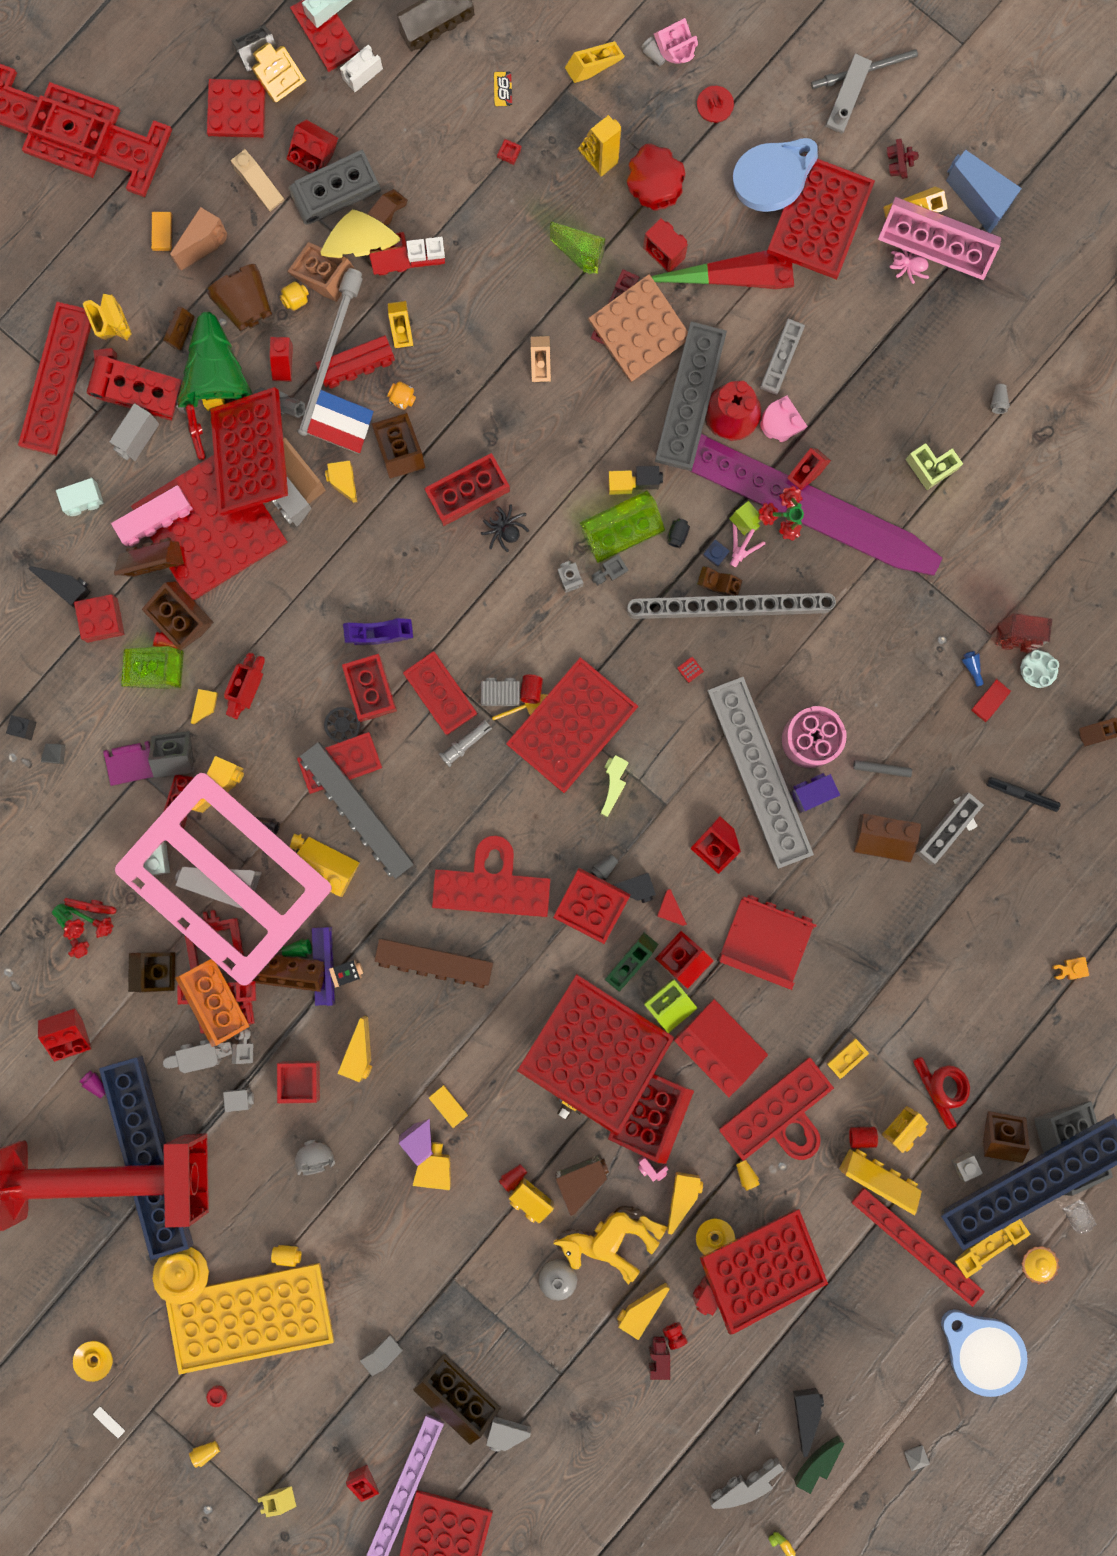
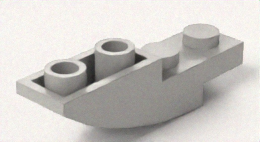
M777 1457L769 1459L764 1463L762 1469L758 1472H752L746 1481L741 1474L738 1477H732L724 1488H719L711 1494L709 1500L712 1508L736 1507L765 1495L773 1489L770 1480L784 1470L781 1462Z

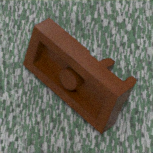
M178 307L177 310L173 311V314H175L173 319L169 320L171 324L163 341L174 349L181 350L195 316L183 307Z

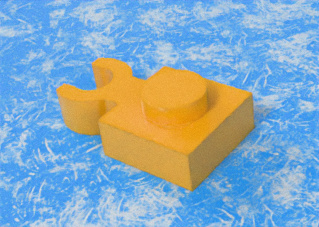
M1085 957L1064 960L1065 966H1052V969L1059 968L1061 971L1060 975L1054 976V979L1060 980L1065 978L1066 975L1069 980L1089 976Z

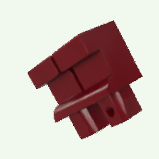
M652 1337L653 1347H648L650 1356L654 1360V1363H648L650 1380H670V1352L668 1347H666L665 1338Z

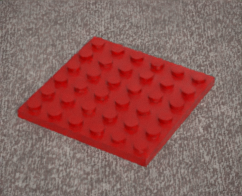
M214 455L131 505V508L135 510L177 485L184 492L193 509L189 511L190 513L187 516L173 520L170 526L161 527L156 530L157 532L150 536L154 545L159 544L161 539L166 538L179 542L184 564L170 567L169 569L182 589L193 600H196L288 543L264 504L225 516L218 514Z
M576 974L517 1071L618 1136L674 1037Z

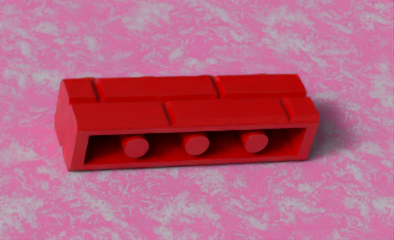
M386 335L333 355L323 381L325 388H335L340 385L339 382L344 380H355L357 375L362 373L370 374L377 367L382 366L384 368L390 366L392 361H395ZM318 361V362L315 363L318 370H319L321 361Z

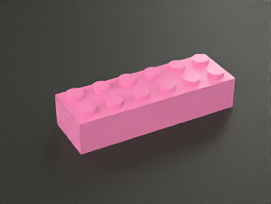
M895 197L878 240L984 280L1000 247L1001 237Z

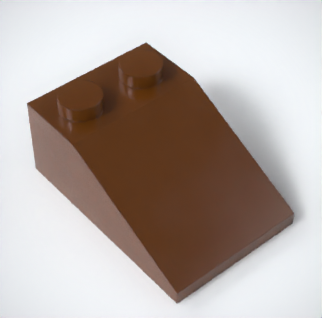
M408 413L372 423L389 479L426 468Z

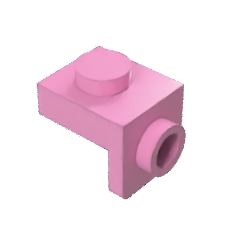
M642 1156L638 1159L640 1164L638 1166L639 1170L644 1176L648 1174L653 1182L656 1179L660 1181L667 1175L668 1167L666 1164L655 1170L646 1157Z

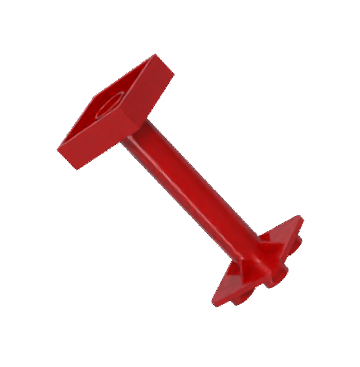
M207 1133L184 1134L164 1144V1165L28 1169V1145L25 1140L0 1148V1231H4L26 1220L28 1216V1199L164 1195L165 1227H190L209 1213Z

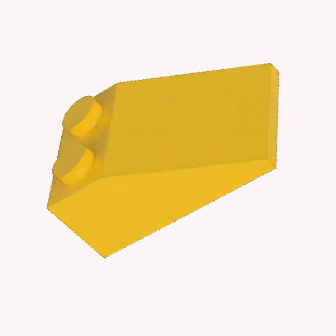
M215 756L207 775L226 792H229L236 786L237 782H241L244 776L242 772L244 768ZM201 799L192 810L203 813L211 804L205 799Z
M365 1015L359 1019L338 1071V1074L357 1082L366 1079L372 1069L370 1065L368 1017Z
M906 1106L882 1133V1136L901 1153H904V1151L907 1152L913 1147V1141L917 1136L921 1137L925 1133L928 1123L921 1114Z

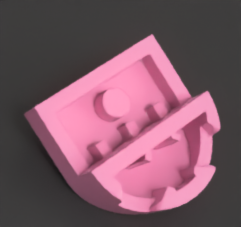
M685 18L654 33L660 53L667 61L680 64L690 61L695 56V47L698 45L697 36H691Z
M788 396L771 403L762 413V421L760 422L763 433L770 439H778L779 442L787 441L790 437L808 427Z

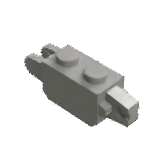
M208 1039L199 1041L200 1045L193 1046L192 1043L181 1045V1049L175 1051L176 1055L164 1059L163 1067L167 1069L179 1067V1070L183 1073L214 1067L220 1063L221 1058L232 1054V1042H222L212 1047Z

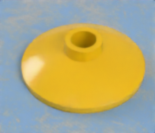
M709 1219L703 1222L696 1233V1244L704 1255L735 1240L732 1227L721 1219ZM717 1234L718 1239L712 1240L711 1236Z
M89 1341L82 1344L73 1356V1368L76 1374L81 1379L89 1382L103 1379L110 1372L113 1363L109 1348L98 1341ZM92 1356L97 1357L98 1362H93Z

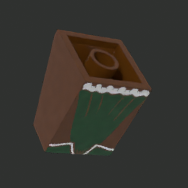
M599 1155L556 1172V1181L570 1216L574 1215L607 1180L608 1166L605 1159H600Z

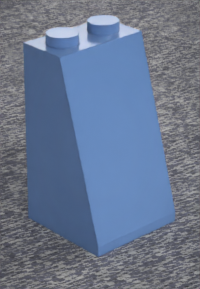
M965 150L962 155L958 154L951 163L952 165L947 171L949 176L946 181L982 226L991 233L1022 188Z

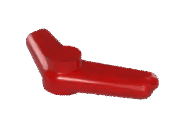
M188 404L186 411L189 433L198 459L204 460L205 453L200 439V435L203 434L202 427L196 421L194 406Z
M70 898L63 900L66 906L92 913L115 914L117 911L115 907L103 905V902L98 900H91V903Z

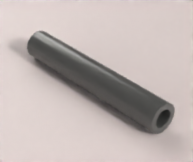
M854 760L853 769L910 778L912 776V768Z

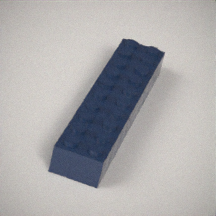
M143 1055L99 1068L125 1166L164 1165V1144H166ZM164 1195L133 1196L150 1260L187 1250L193 1245L189 1227H165Z
M1113 1113L943 1209L941 1217L962 1250L971 1247L1117 1165L1116 1116Z

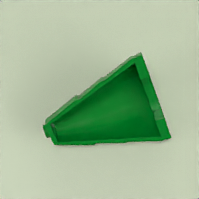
M203 312L197 318L188 349L189 355L183 372L184 377L177 399L178 408L186 407L188 404L197 407L199 399L235 398V400L253 395L242 373V368L231 349V343L216 315L211 312Z

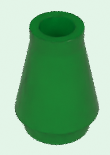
M302 938L287 946H283L281 951L283 957H307L312 953V947L308 939L304 940Z

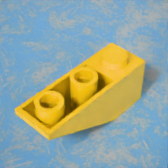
M936 186L902 199L936 213L948 209L944 190ZM892 203L883 207L885 218H887Z

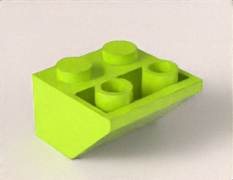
M671 979L643 1003L667 1033L698 1009L674 979Z

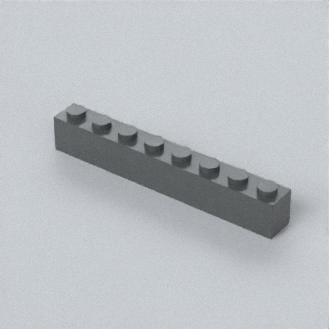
M320 742L299 756L302 759L300 763L306 771L310 769L313 773L312 779L318 786L322 785L326 790L324 792L326 797L330 801L334 800L338 805L336 809L342 817L346 815L349 819L348 825L354 832L358 831L360 833L362 843L366 847L370 846L374 851L372 852L373 857L378 862L382 861L386 866L383 869L389 877L393 876L396 879L414 865L410 856Z

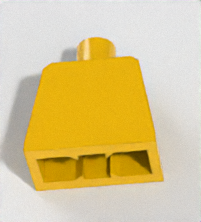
M431 1142L433 1154L418 1165L413 1186L450 1190V1155L442 1154L443 1143Z

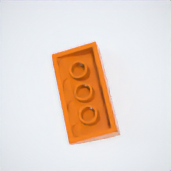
M212 959L175 978L212 1047L250 1027L220 969Z

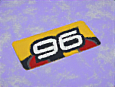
M494 72L495 106L512 105L511 72Z

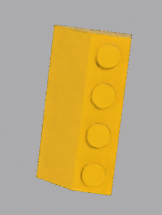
M849 1149L839 1170L849 1178L915 1216L922 1193L917 1188L918 1184L909 1178L906 1181L900 1178L901 1174L892 1168L890 1171L883 1168L884 1164L875 1158L873 1161L867 1159V1154L863 1151Z

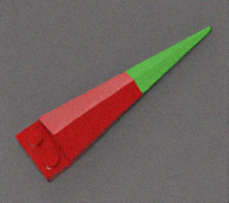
M767 250L651 276L654 282L717 284L767 289L794 287L792 263L768 254Z

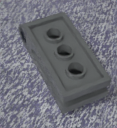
M363 149L296 180L295 183L288 187L289 193L305 225L312 224L381 191ZM354 176H359L358 179L351 180ZM337 184H342L341 187L334 188ZM320 192H325L322 196H318Z

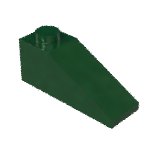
M643 932L608 974L605 981L620 992L650 958L659 944Z

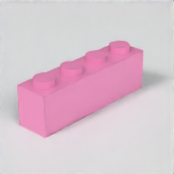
M177 485L112 522L111 525L121 542L126 547H132L137 545L140 539L145 536L150 537L154 535L159 528L170 526L173 520L187 516L193 508L182 489Z

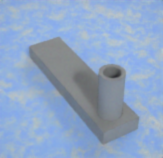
M858 54L853 56L825 127L841 134L844 132L872 63L871 60Z

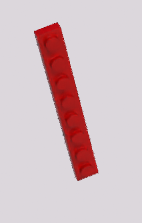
M864 1187L851 1201L855 1207L972 1307L985 1293L969 1277L966 1279L955 1265Z

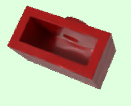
M704 1276L700 1284L695 1288L692 1297L697 1306L696 1309L704 1315L708 1313L713 1316L718 1305L709 1281Z

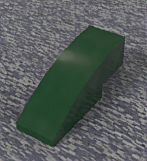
M840 1436L827 1441L807 1459L794 1479L796 1487L811 1494L819 1476L827 1480L845 1444Z

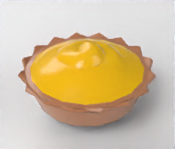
M1034 1246L1023 1256L1021 1263L1023 1266L1022 1271L1025 1273V1277L1030 1279L1032 1283L1036 1282L1038 1285L1042 1283L1047 1284L1058 1275L1057 1270L1060 1268L1058 1264L1059 1259L1050 1248Z

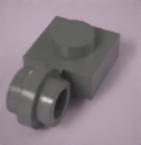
M618 554L602 564L605 572L602 573L599 570L591 576L593 578L592 582L598 586L607 580V575L613 581L629 570Z

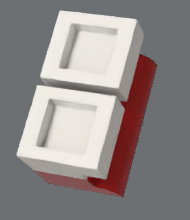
M442 237L425 239L426 245L424 244V239L407 241L408 258L412 268L445 264Z

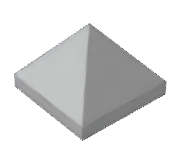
M923 1445L904 1451L911 1471L930 1465Z

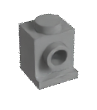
M571 561L562 563L560 565L561 568L558 569V574L565 593L583 587V580L576 563L571 564ZM567 572H572V573H573V577H571V578L567 577V576H566V573H567Z

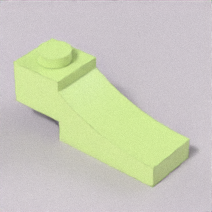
M616 755L613 759L609 758L605 765L607 769L606 774L609 775V790L605 805L600 813L605 817H608L626 784L620 778L629 762Z

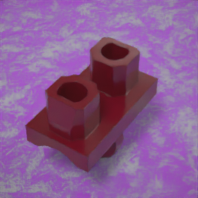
M902 138L896 139V144L887 147L888 158H898V162L889 164L890 175H901L902 179L908 178L906 162H908L909 167H913L914 161L919 158L918 152L913 151L912 147H907V153H905Z

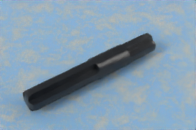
M989 777L986 783L990 788L1054 812H1058L1061 806L1060 802L993 777Z

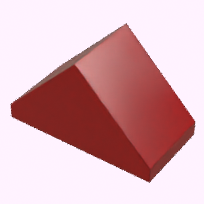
M671 889L665 891L657 917L684 926L686 921Z
M368 1465L349 1473L346 1486L361 1502L379 1494Z

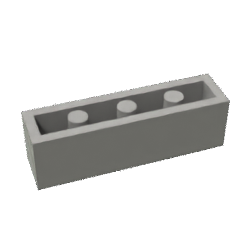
M970 793L963 794L915 853L929 865L936 864L984 805Z

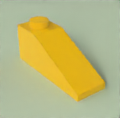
M614 41L574 52L565 69L573 82L576 83L593 77L619 62L625 56Z
M676 1172L667 1226L668 1234L672 1235L697 1200L698 1193H702L703 1182L700 1181L699 1175Z
M667 1283L660 1285L628 1305L626 1310L622 1309L617 1317L618 1327L639 1340L670 1290Z

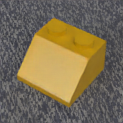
M525 1178L509 1195L510 1204L516 1210L522 1209L526 1213L525 1217L533 1223L536 1221L540 1224L554 1209V1201Z

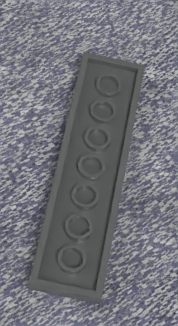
M690 322L655 462L692 471L727 333L726 330Z

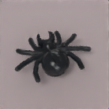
M512 504L509 505L507 517L504 511L497 506L496 509L499 512H495V515L499 519L493 521L490 517L491 524L487 520H483L493 530L481 532V535L495 533L490 542L489 549L493 548V543L498 536L501 547L506 552H509L501 537L508 543L516 542L520 537V532L515 525L529 532L525 525L513 521L519 517L526 516L527 513H521L510 518Z

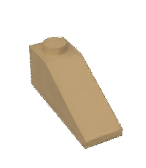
M246 149L231 160L234 170L269 211H272L284 201V198Z

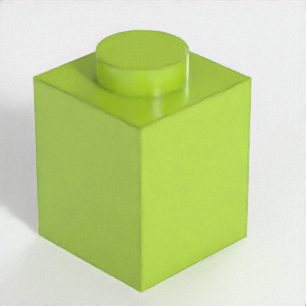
M749 501L737 509L730 517V520L744 536L751 529L756 531L760 527L759 523L761 522L758 519V511Z

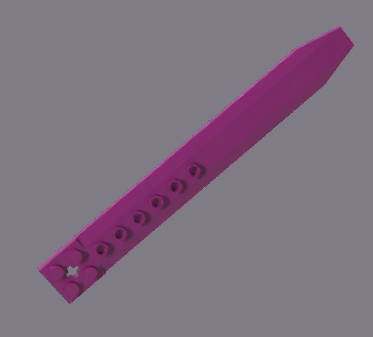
M701 434L693 468L690 472L762 506L764 503H773L778 512H786L788 508L782 506L780 494L783 493L784 488H790L791 486L799 489L787 479L789 475ZM810 485L801 490V497L803 499L799 503H801V509L804 512L803 519L801 520L803 525L894 568L935 575L942 557L912 533Z

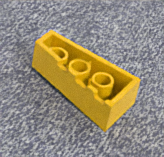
M609 115L590 129L586 135L587 137L584 138L580 147H578L579 152L601 177L617 165L619 159L621 126L616 119L613 120Z

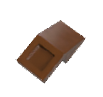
M393 189L383 194L367 215L387 226L391 224L395 211L405 207L408 200Z
M702 566L697 585L722 595L738 596L743 580L732 574L719 573L709 567Z

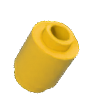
M274 1246L271 1262L276 1263V1265L296 1267L297 1263L301 1261L302 1252L299 1251L297 1246Z

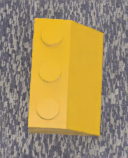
M311 837L307 838L297 852L303 860L331 884V893L343 897L360 862Z

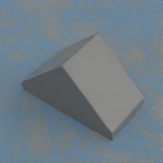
M390 1334L365 1355L360 1362L374 1376L386 1369L403 1349Z

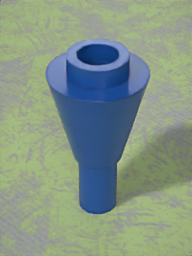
M975 651L963 654L964 658L961 660L970 674L973 675L976 686L983 685L980 674V654L975 653Z

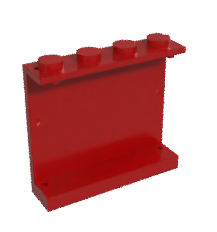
M748 894L747 897L741 898L718 962L792 990L795 984L793 980L813 927L816 928L817 925L812 923L813 919L803 915L801 918L795 917V912L785 908L783 911L777 910V905L767 901L765 904L759 903V898Z

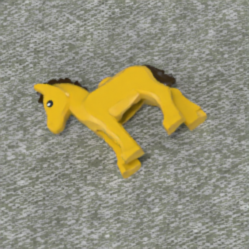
M620 1206L606 1218L604 1223L602 1221L598 1223L594 1230L597 1233L594 1236L580 1229H570L560 1233V1236H557L553 1244L558 1246V1251L564 1252L571 1268L579 1269L581 1266V1254L584 1253L593 1259L608 1262L616 1267L629 1285L638 1276L640 1269L616 1253L625 1233L638 1235L646 1244V1250L652 1255L660 1244L655 1238L660 1240L668 1227L650 1220L645 1215L641 1216L643 1212L640 1209H633V1206Z

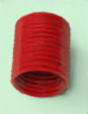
M532 674L523 676L520 700L522 702L530 704L540 702L543 678Z
M875 1126L850 1127L849 1140L851 1148H877V1128Z

